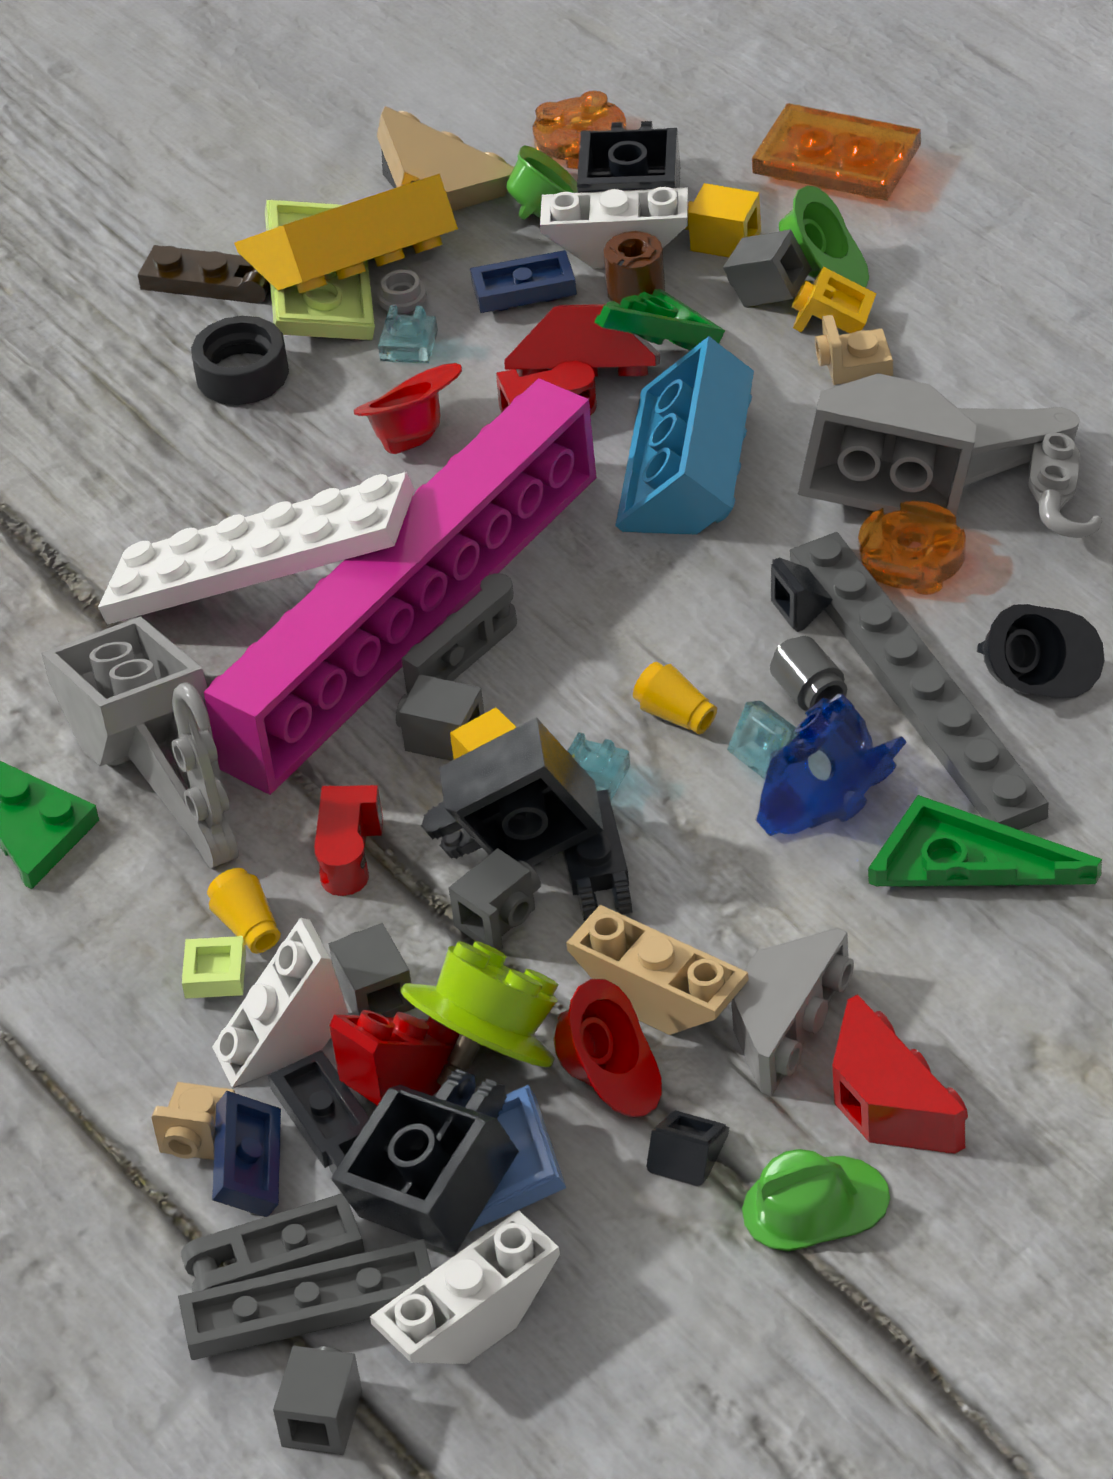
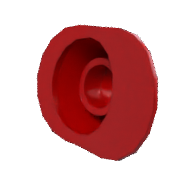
M457 363L443 364L421 372L404 381L380 398L360 405L354 409V415L368 417L376 436L382 442L384 449L390 454H398L420 446L428 441L439 427L441 417L439 391L458 378L462 372V366Z
M590 979L576 989L570 1000L569 1009L558 1016L553 1037L556 1056L560 1065L570 1076L593 1087L599 1097L614 1111L628 1117H644L657 1107L662 1095V1077L656 1059L640 1027L637 1014L630 999L616 984L606 979Z

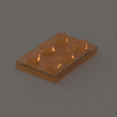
M787 103L752 157L753 174L817 186L821 189H832L861 195L870 199L888 201L921 146V129Z

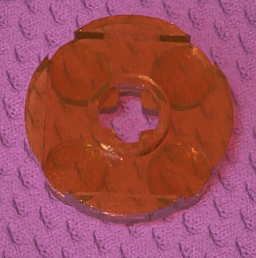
M593 90L585 92L581 97L540 104L535 110L536 120L532 128L535 149L545 153L552 159L554 157L559 160H566L567 168L578 169L581 133L579 134L578 132L611 130L612 122H623L625 130H627V125L622 110L615 104L608 102V97L605 93Z
M924 501L900 502V511H893L884 515V508L873 512L863 522L858 535L859 556L861 563L876 582L900 589H913L922 595H930L940 591L943 587V581L955 575L963 565L966 556V535L964 529L961 530L956 525V516L950 510ZM912 542L921 543L919 547L908 548Z

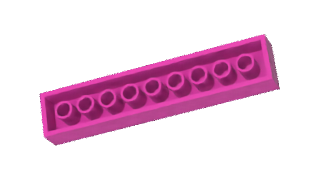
M538 378L522 394L516 396L498 417L490 424L485 425L467 446L458 454L453 455L435 476L417 489L412 496L395 546L345 559L327 577L322 578L315 585L314 589L295 607L285 612L279 622L264 636L251 644L232 666L211 682L204 691V697L213 741L217 750L219 770L271 795L403 667L401 658L408 653L411 647L423 641L442 625L449 615L456 613L481 591L480 584L486 576L499 573L597 478L589 399Z

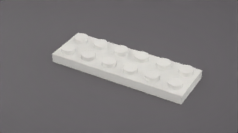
M407 472L390 477L379 474L366 479L358 486L340 491L337 488H329L319 492L313 498L291 504L289 501H283L272 505L265 512L247 517L240 514L233 515L222 520L218 525L201 530L186 528L177 532L171 538L154 543L149 541L137 542L123 552L98 609L108 625L395 546L415 489Z

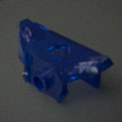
M837 694L832 700L821 699L805 713L807 717L796 727L795 732L797 735L790 744L771 753L755 821L769 836L778 833L795 834L808 827L811 829L837 818L841 822L851 819L866 805L868 800L864 794L871 786L882 782L894 771L897 764L893 759L907 743L905 739L900 736L873 747L866 721L843 694ZM819 750L828 757L831 765V772L826 780L815 777L808 765V757Z

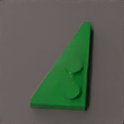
M655 289L652 295L643 292L639 296L625 297L620 304L615 301L607 302L595 320V323L602 328L634 333L642 339L658 345H662L664 339H667L687 350H692L708 336L717 343H720L725 332L724 329L662 289Z
M0 761V848L5 856H10L18 868L24 885L33 889L99 821L95 804Z
M917 795L868 867L869 884L876 887L1096 884L1102 875L1101 858Z

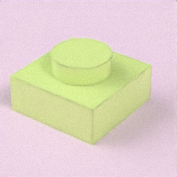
M243 936L185 939L182 987L185 999L243 995L246 948Z

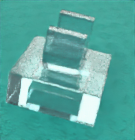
M390 305L378 344L380 361L429 363L438 334L436 316H426L422 306H416L413 315H398L397 305Z
M751 701L746 702L727 750L763 779L777 778L780 776L786 759L796 757L804 736L797 733L798 728L764 702Z
M578 732L568 752L595 781L596 791L608 790L611 802L631 766L629 750L615 747L612 740L605 739L603 744L588 741L584 733Z

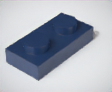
M566 250L470 268L472 286L480 313L495 310L503 311L511 307L543 301L550 302L559 298L577 295L576 280Z
M226 1091L216 1103L213 1201L263 1217L269 1216L279 1205L281 1108L230 1091Z

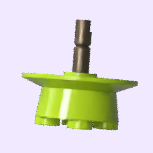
M458 941L456 946L448 947L436 986L406 983L401 989V994L423 1013L460 1034L447 1059L448 1064L444 1065L437 1079V1083L442 1086L444 1082H447L448 1076L452 1074V1071L455 1072L456 1069L465 1072L469 1071L481 1045L532 1065L551 1067L555 1057L534 1034L558 1000L554 993L559 984L551 978L531 969H526L523 974L504 966L507 956L487 944L475 941L472 946Z

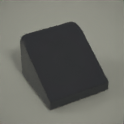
M676 1110L673 1111L651 1131L646 1164L647 1170L652 1174L701 1186L708 1178L728 1137L730 1127L720 1122Z

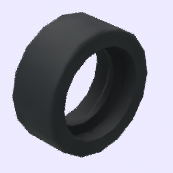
M242 315L219 320L208 325L197 334L191 346L197 387L207 398L221 404L243 405L263 400L279 390L284 385L289 374L283 333L274 323L260 317ZM252 353L263 356L260 360L247 366L224 367L217 365L221 360L236 354Z

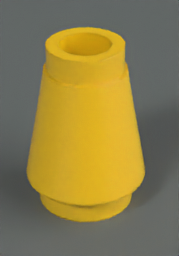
M653 662L642 672L633 689V698L640 702V709L642 711L692 730L699 735L710 727L717 714V707L710 703L672 664L664 666L659 662Z
M232 868L218 875L210 883L207 890V895L210 898L209 909L236 936H243L245 945L248 946L252 953H263L275 946L281 937V933L276 927V922L258 877L248 874L243 868Z

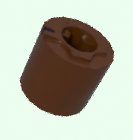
M624 232L614 236L606 243L603 252L607 293L611 301L620 304L622 299L628 296H639L643 292L652 295L655 289L665 291L662 245L655 236L646 232Z

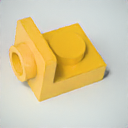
M823 266L814 283L812 284L805 280L794 299L792 308L799 312L793 329L802 333L812 315L822 319V316L833 315L837 328L847 333L861 331L867 322L877 293Z

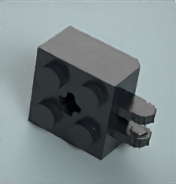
M641 121V127L636 130H625L623 122H612L611 130L581 131L577 177L578 193L605 192L611 189L625 191L655 189L658 187L680 188L681 167L677 128L653 129L652 121Z
M537 717L439 767L443 802L439 803L437 807L433 806L431 810H428L423 815L424 818L421 825L432 839L436 838L438 840L442 837L439 846L451 859L463 857L464 854L468 855L480 848H483L490 855L498 848L517 862L524 861L531 867L604 831L595 781Z
M456 1069L455 1072L452 1071V1074L448 1076L447 1082L443 1083L435 1097L402 1085L390 1087L336 1169L331 1180L360 1218L418 1240L424 1239L426 1243L456 1253L519 1153L497 1119L500 1110H503L502 1107L506 1104L505 1085L486 1079L485 1082L482 1081L481 1086H478V1091L475 1092L477 1087L475 1075Z

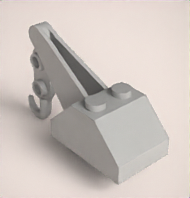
M879 373L820 391L797 495L953 528L963 486L1030 462L1028 488L1039 505L1041 521L1048 529L1059 535L1082 538L1094 534L1099 530L1102 523V518L1098 515L1093 516L1091 521L1087 523H1077L1066 519L1060 513V509L1074 497L1080 462V451L1074 443L1080 419L1076 413L1063 407L1039 409L957 408L930 384Z
M141 616L42 652L48 681L80 748L99 766L105 764L118 765L131 760L191 838L205 863L210 868L238 858L239 850L236 839L223 812L228 811L230 808L228 796L222 783L217 778H214L211 762L217 761L218 755L215 743L207 731L210 723L204 697L207 684L203 668ZM159 746H168L176 762V765L188 787L187 790L184 788L183 784L177 777L176 773L174 772L171 765L165 758Z

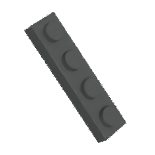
M421 1239L179 1295L178 1299L191 1361L370 1319L372 1314L432 1272L425 1240Z

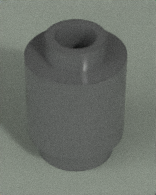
M808 636L791 638L781 643L775 650L770 663V673L802 710L812 712L816 716H823L831 713L841 705L847 695L844 674L814 639Z

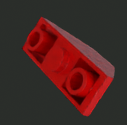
M606 304L558 305L553 307L504 359L505 370L518 369L519 377L548 371V369H553L558 364L566 361H579L590 365L594 370L595 377L598 376V367H618V376L648 375V366L660 364V352L648 341L634 333L606 329L596 324V317L600 315L603 306Z
M858 994L849 998L832 1064L834 1104L869 1143L953 1154L965 1149V1120L968 1118V1112L960 1095L951 1087L945 1088L933 1076L927 1061L918 1050H909L896 1036L894 1028L885 1014L881 1011L874 1012Z
M362 1010L360 1016L334 1014L329 1024L339 1080L377 1106L387 1090L397 1085H402L431 1096L437 1093L441 1088V1085L437 1083V1079L444 1065L448 1064L447 1059L460 1035L430 1016L428 1019H418L403 1012H397L395 1017H384L368 1010Z

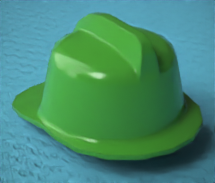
M524 145L520 148L517 156L518 160L507 181L506 188L510 195L521 205L518 214L521 219L524 220L531 214L540 218L542 195L560 192L578 193L577 181L555 160L533 147Z
M807 185L799 189L793 199V210L779 222V231L792 230L812 268L808 275L817 277L824 266L866 287L869 281L867 263L849 233L837 205L827 193L818 187Z
M803 1149L786 1151L773 1158L762 1170L760 1178L747 1192L742 1207L744 1225L754 1240L768 1248L785 1251L807 1248L818 1243L856 1235L873 1228L885 1216L890 1202L888 1184L879 1171L862 1160L846 1156L823 1157L814 1151Z

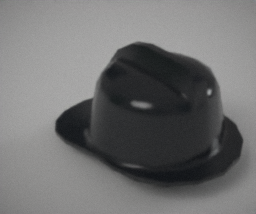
M1030 604L1011 605L1001 611L991 624L985 641L977 645V652L984 655L986 667L996 681L1021 693L1053 698H1073L1089 691L1100 678L1105 661L1103 642L1096 628L1083 616L1066 610Z

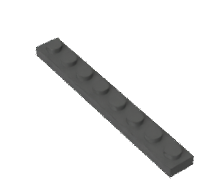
M834 532L790 549V561L809 568L832 597L833 601L824 610L983 818L1018 830L1047 819L1049 802L840 534Z

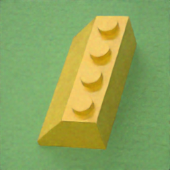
M439 173L234 242L237 252L277 290L296 285L300 294L327 285L324 275L336 271L338 280L365 272L364 261L375 258L377 267L405 258L402 250L404 247L413 245L417 254L443 245L440 235L457 230L458 227Z

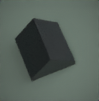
M780 557L772 560L771 601L796 632L802 631L833 599L809 568Z

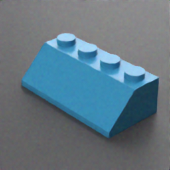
M709 336L641 390L615 524L622 532L697 535L713 522L719 523L723 521L735 505L734 492L737 475L741 469L739 461L742 443L747 433L745 424L748 407L752 401V394L750 393L754 370Z

